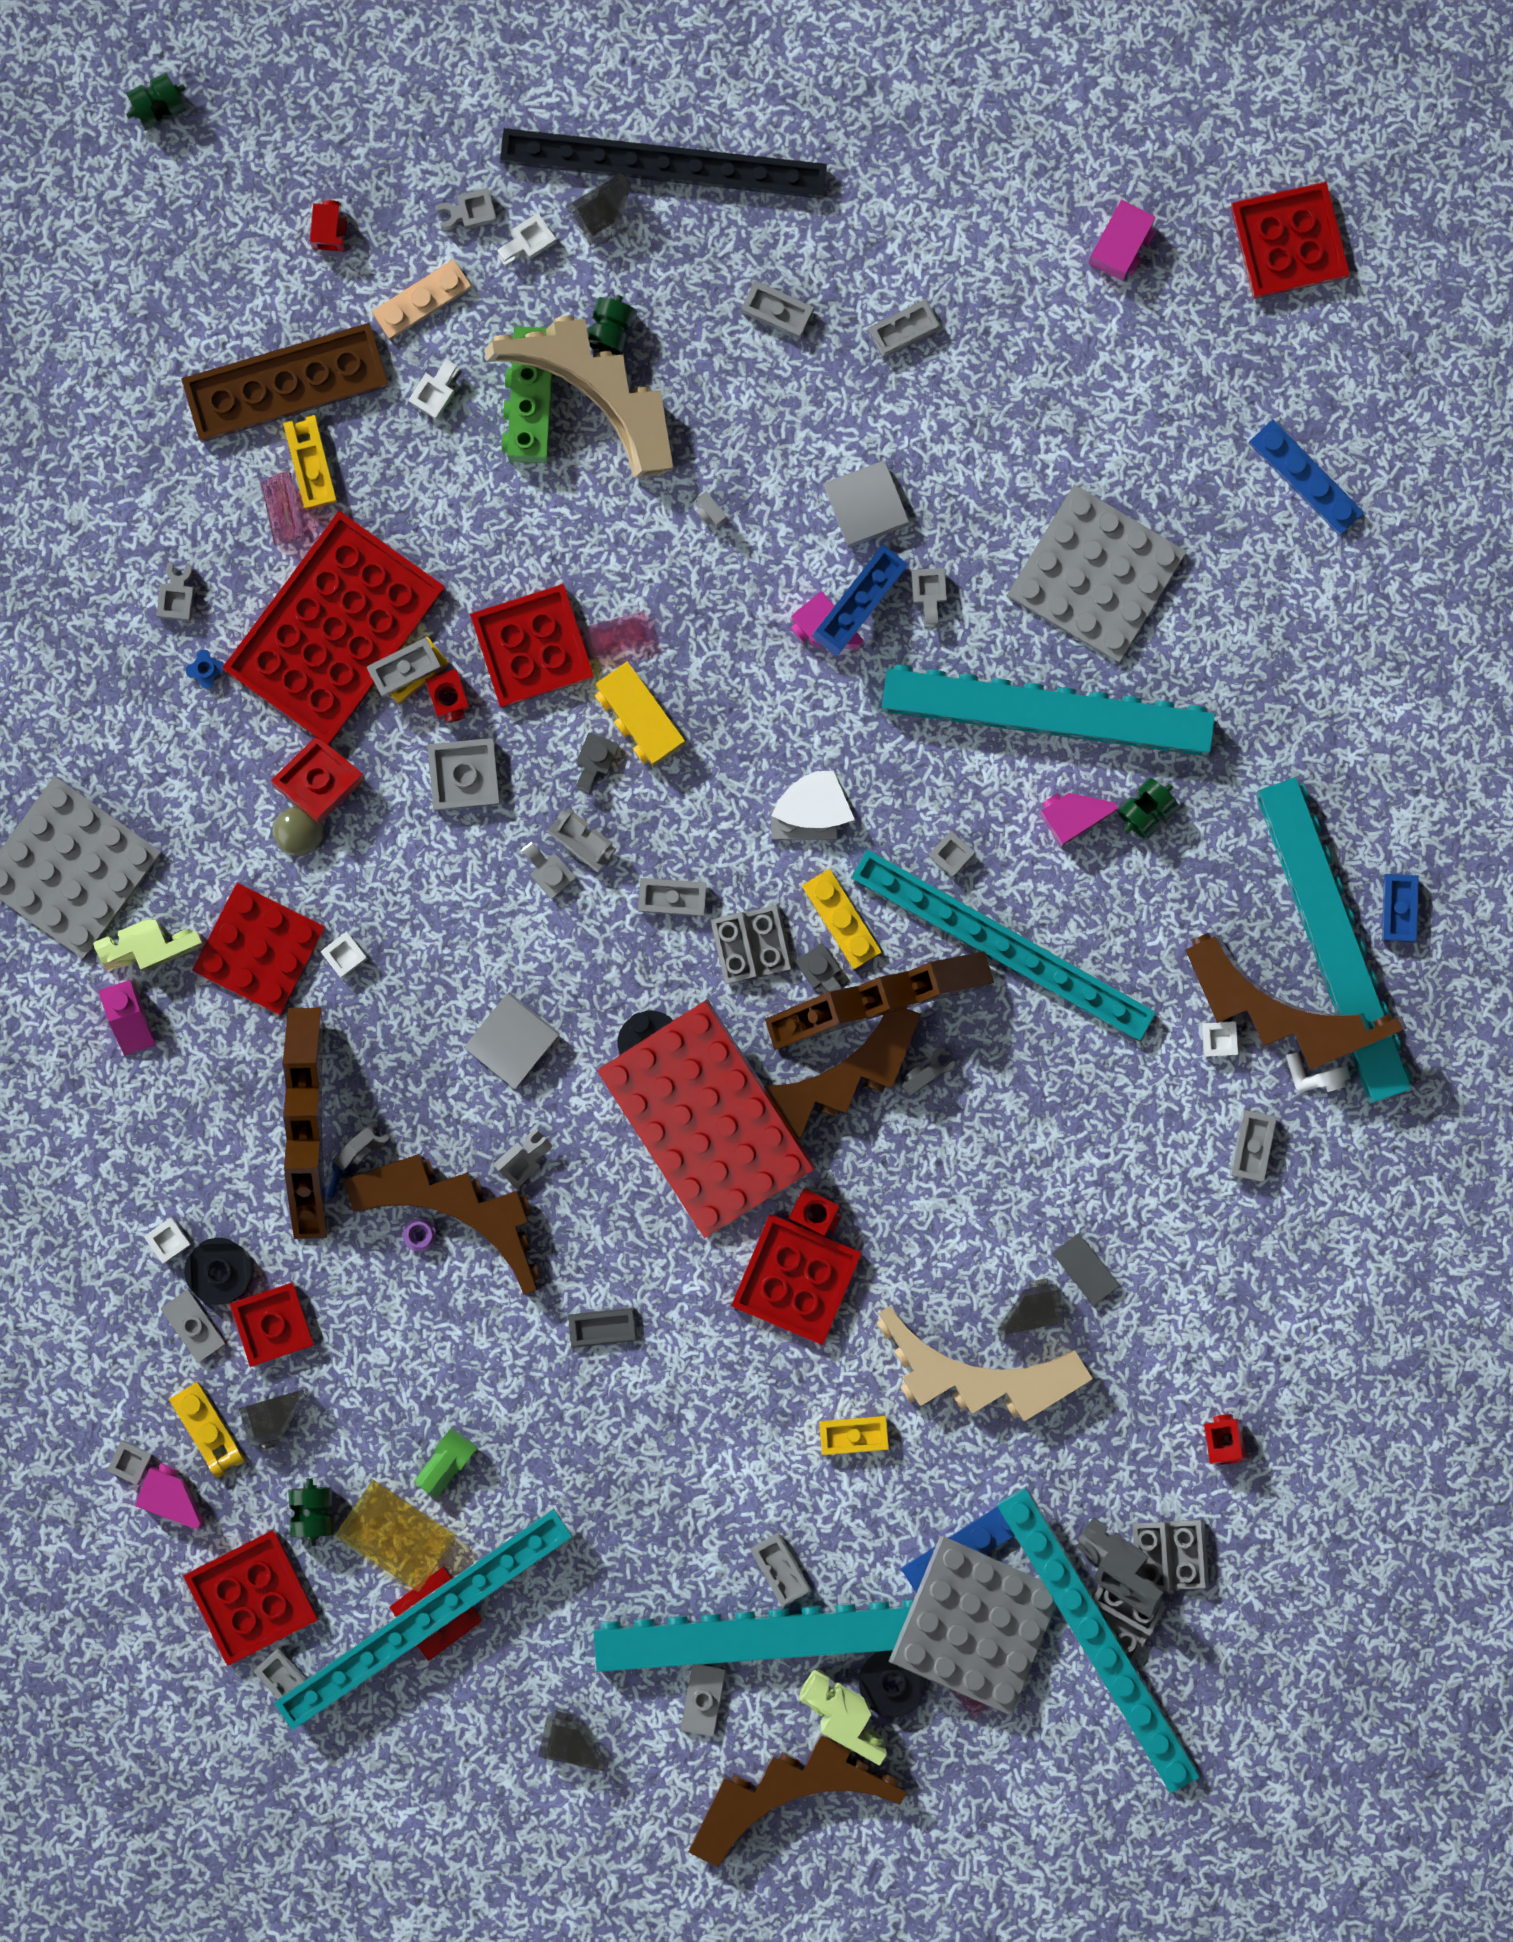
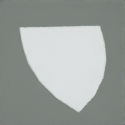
M815 771L799 779L781 796L772 813V817L787 824L804 828H827L855 820L834 771Z

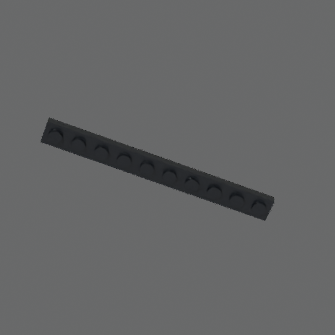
M508 128L503 129L500 153L501 164L816 199L824 198L827 164Z

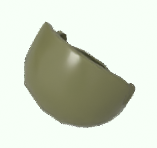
M297 806L280 812L272 824L273 840L282 852L289 855H307L316 851L323 840V823L321 822L318 825Z

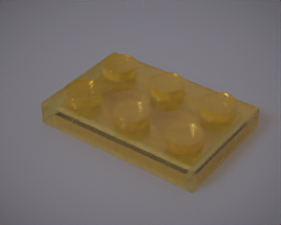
M374 1480L371 1481L335 1534V1537L418 1593L457 1537L454 1533Z

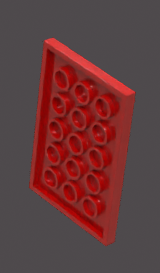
M338 511L222 669L330 746L375 685L367 666L401 650L446 588L344 513Z
M708 999L596 1070L704 1239L816 1168Z

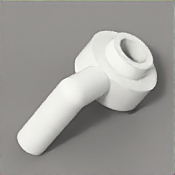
M1299 1052L1286 1055L1295 1088L1299 1092L1326 1086L1327 1092L1347 1087L1345 1080L1351 1079L1348 1066L1338 1067L1306 1077Z

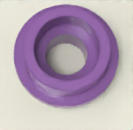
M413 1219L407 1223L403 1230V1240L411 1250L423 1252L434 1245L436 1229L426 1219ZM421 1228L426 1232V1238L418 1242L414 1239L413 1235L415 1230Z

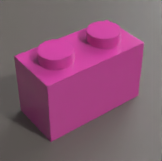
M1121 199L1092 252L1088 264L1121 281L1124 280L1127 273L1133 276L1142 260L1141 257L1137 256L1142 245L1149 247L1157 232L1152 227L1156 217Z

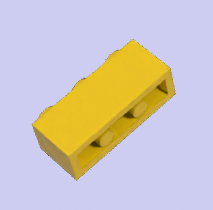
M628 661L595 683L596 689L599 691L594 695L605 711L611 708L618 719L613 723L624 738L628 735L632 737L637 744L632 749L643 765L649 761L654 768L685 746L683 737Z

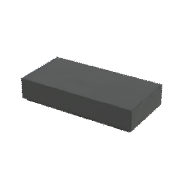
M1079 1233L1052 1253L1092 1306L1096 1305L1120 1286Z
M635 1308L568 1315L571 1348L638 1341Z

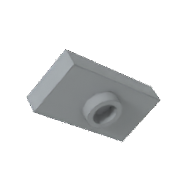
M927 299L868 327V332L882 359L941 330V326Z
M189 1289L160 1308L197 1363H200L226 1345V1342Z
M779 1532L750 1548L782 1608L812 1592Z
M280 1647L253 1670L277 1699L307 1680Z
M704 1664L692 1665L681 1731L708 1736L714 1735L725 1668Z

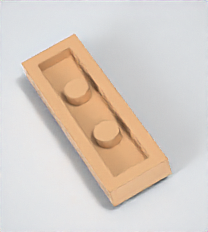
M453 259L371 312L388 339L391 340L464 294L472 286Z

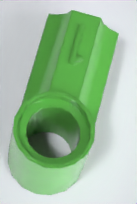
M451 1427L434 1449L435 1454L426 1463L414 1482L425 1492L437 1499L457 1471H461L465 1467L466 1462L477 1451L478 1447Z

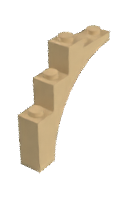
M571 315L555 318V322L546 329V336L543 331L531 332L526 334L525 338L513 339L511 334L499 335L494 337V341H491L484 349L486 362H514L538 367L563 378L586 394L602 410L615 428L627 453L633 478L666 474L673 468L661 390L650 391L649 387H638L631 389L629 393L623 355L612 356L611 351L595 353L591 357L585 319L574 320V316Z
M891 1306L878 1313L881 1320L876 1323L886 1339L892 1336L899 1347L894 1350L897 1358L904 1368L910 1365L913 1369L902 1377L905 1384L900 1386L910 1404L917 1401L918 1405L922 1406L954 1386L957 1391L952 1396L960 1409L964 1411L968 1408L970 1413L973 1414L1006 1394L1009 1399L1005 1400L1004 1404L1012 1417L1015 1419L1020 1416L1022 1421L1025 1422L1093 1379L1075 1350L1049 1362L1027 1368L996 1370L970 1366L950 1359L927 1346L904 1325Z

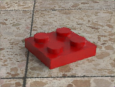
M315 737L270 781L275 789L319 825L365 780L362 772L338 752Z
M294 1282L229 1303L250 1367L315 1346Z
M443 1566L389 1606L395 1617H398L453 1578ZM472 1606L417 1644V1647L429 1662L481 1623L483 1619Z

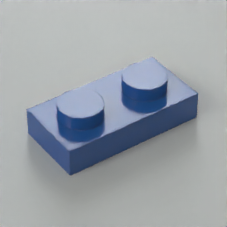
M1383 875L1381 941H1417L1419 875Z

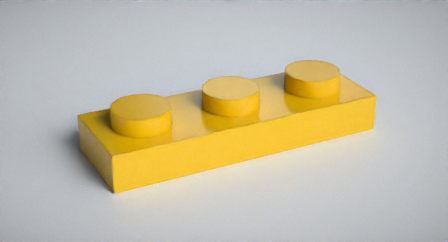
M830 868L801 885L853 970L882 953Z

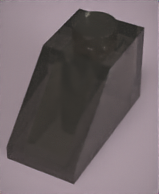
M623 174L617 175L565 206L583 240L590 246L593 244L599 246L606 243L613 237L612 233L619 230L631 188L629 179Z
M1048 1278L1029 1281V1288L1021 1290L997 1326V1335L1065 1323L1057 1283L1049 1284Z
M307 1389L239 1408L249 1447L258 1445L259 1450L263 1451L280 1446L278 1439L286 1437L308 1397Z
M556 1709L555 1715L548 1713L538 1757L604 1772L607 1761L582 1721L575 1719V1713Z

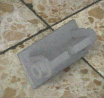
M564 808L557 816V820L546 832L598 872L614 856L616 848L612 846L613 842L596 829H593L587 835L585 830L589 824L574 813L573 810L568 811Z

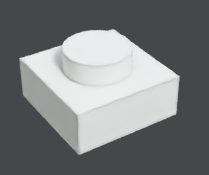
M347 931L320 951L341 979L368 959Z
M1236 1022L1202 1024L1204 1057L1238 1055Z
M173 1217L144 1236L162 1264L167 1263L192 1245Z

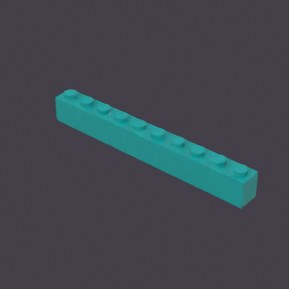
M894 665L893 669L887 668L881 706V712L1206 757L1211 749L1215 713L1207 712L1208 708L1203 706L1188 705V709L1174 708L1175 703L1168 701H1155V705L1143 704L1141 698L1123 696L1121 701L1109 699V694L1103 692H1090L1089 696L1077 695V690L1072 688L1058 687L1057 692L1044 690V685L1037 683H1024V687L1012 686L1010 680L993 678L990 683L978 681L979 677L971 674H959V678L946 677V672L935 669H927L926 674L913 672V667L906 665Z
M1296 777L1260 789L1255 793L1335 1013H1364L1370 1028L1373 1029L1375 1027L1372 1021L1388 1015L1389 1011L1385 1002L1378 1000L1375 989L1378 988L1376 976L1372 969L1367 970L1363 959L1367 957L1365 946L1361 938H1355L1352 926H1355V920L1350 908H1344L1340 896L1344 894L1340 879L1338 876L1333 877L1329 864H1332V858L1326 845L1321 846L1317 835L1321 833L1318 819L1315 814L1310 815L1306 803L1309 802L1307 789L1303 783H1298ZM1396 1033L1351 1052L1369 1104L1411 1089L1409 1083L1413 1081V1077L1407 1063L1402 1064L1398 1051L1401 1050V1044Z
M914 1599L902 1600L903 1606L889 1607V1601L869 1602L868 1609H856L855 1603L835 1605L836 1611L822 1612V1606L802 1607V1613L789 1614L788 1608L768 1610L769 1616L755 1617V1611L735 1612V1618L722 1619L721 1613L702 1614L701 1621L688 1622V1616L668 1617V1623L654 1624V1618L635 1619L634 1626H621L620 1620L600 1622L601 1628H595L593 1631L596 1672L894 1650Z

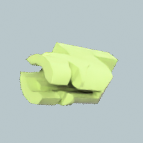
M143 920L119 930L118 937L120 939L118 946L115 945V941L109 936L93 943L104 969L108 972L116 968L133 965L134 960H137L140 969L146 972L205 945L201 933L198 931L191 932L190 929L174 934L172 936L173 941L168 942L162 926L157 920Z
M813 1670L800 1692L799 1701L809 1706L819 1716L824 1714L820 1721L821 1733L880 1766L887 1755L886 1745L883 1742L884 1739L871 1729L863 1730L871 1716V1707L868 1701L842 1686L841 1683H835L834 1687L829 1689V1677Z

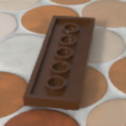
M370 323L181 378L201 443L389 387Z

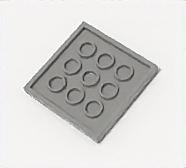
M1074 484L1006 597L1119 664L1187 551Z
M54 776L0 849V900L85 960L94 947L93 943L101 938L162 852Z
M940 1536L889 1662L1011 1716L1056 1603L1042 1580L947 1537Z

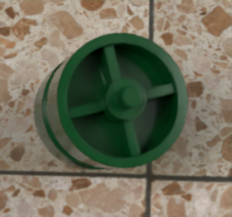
M164 72L151 79L150 86L139 85L126 92L132 104V107H130L131 111L126 113L127 118H139L145 131H148L161 124L162 117L167 116L171 119L186 111L180 99V96H182L181 92L186 90L184 84L180 86L173 85L168 74Z
M617 295L616 300L605 297L597 298L592 317L597 323H593V326L587 328L591 349L598 352L611 350L613 356L624 355L628 343V336L624 331L633 327L637 310L623 303L622 296Z
M1149 777L1136 790L1137 797H1129L1117 809L1118 815L1126 824L1123 831L1126 834L1130 831L1136 832L1142 839L1148 840L1160 828L1159 821H1167L1180 808L1178 802L1170 793L1174 787L1170 783L1164 787Z
M306 1478L307 1485H303V1488L288 1490L289 1509L294 1511V1515L289 1518L290 1537H305L306 1540H309V1546H316V1539H319V1536L334 1535L333 1515L328 1513V1509L333 1506L332 1487H317V1485H313V1478Z

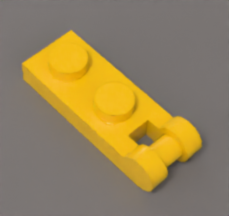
M315 415L305 417V421L294 423L292 420L283 423L306 511L337 503ZM309 433L311 440L298 442L297 436Z
M198 1381L168 1399L216 1479L225 1475V1470L233 1465L238 1467L246 1462L245 1457ZM224 1445L228 1453L218 1459L213 1451Z

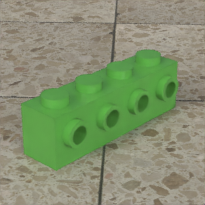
M514 326L513 339L525 338L526 334L537 331L545 332L546 336L547 328ZM512 362V369L506 368L505 388H511L510 401H504L503 419L509 421L508 433L502 434V453H507L509 462L548 464L553 374L538 367Z

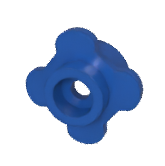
M200 650L197 652V658L193 664L186 667V675L189 678L197 679L204 689H210L214 686V681L219 674L224 673L222 669L224 663L213 659L208 650ZM204 666L208 667L207 672L202 671Z

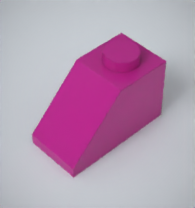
M823 591L819 592L791 615V621L794 624L790 627L792 632L802 643L808 640L812 646L824 647L812 638L811 635L834 607V604ZM856 632L844 649L859 650L864 645V640Z
M1057 793L1042 803L1044 809L1041 810L1039 815L1060 847L1115 813L1118 806L1115 802L1073 793H1068L1061 797Z
M127 980L98 990L108 1022L124 1056L156 1045L135 982Z
M160 1463L159 1468H149L135 1506L191 1528L201 1529L204 1520L186 1479L177 1476L179 1469Z

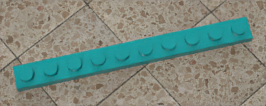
M868 849L851 876V880L979 952L985 951L986 956L1138 1042L1143 1037L1156 1013L1154 1010Z
M1027 1486L997 1502L998 1509L1170 1794L1200 1778V1773Z
M552 1509L276 1700L274 1705L293 1731L572 1538L573 1535L556 1510Z

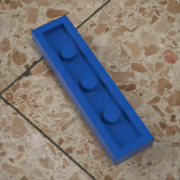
M1273 419L1248 442L1339 536L1363 515L1364 511Z
M883 544L811 637L837 657L909 564Z
M996 1506L948 1538L985 1555L1015 1535ZM936 1545L900 1568L915 1593L919 1589Z

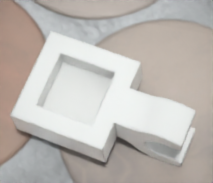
M539 213L511 230L514 240L497 250L499 253L498 257L504 266L517 259L522 253H525L527 258L531 260L556 244V238Z
M446 359L434 378L425 373L408 401L437 420L455 393L447 386L459 371L458 366Z

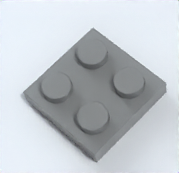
M493 738L427 744L434 811L500 805Z

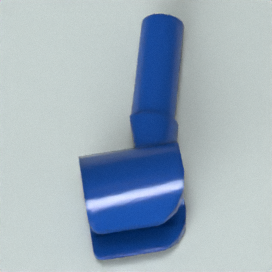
M339 1154L334 1157L332 1162L333 1172L326 1192V1196L329 1198L334 1197L341 1177V1171H352V1165H349L343 1171L334 1163Z

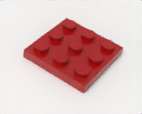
M1327 181L1231 203L1230 209L1253 300L1349 277L1350 273Z
M564 583L470 613L500 708L594 679Z
M236 883L192 971L282 1015L326 927Z
M769 1214L731 1307L823 1345L862 1253Z
M275 1529L183 1575L227 1666L319 1620Z

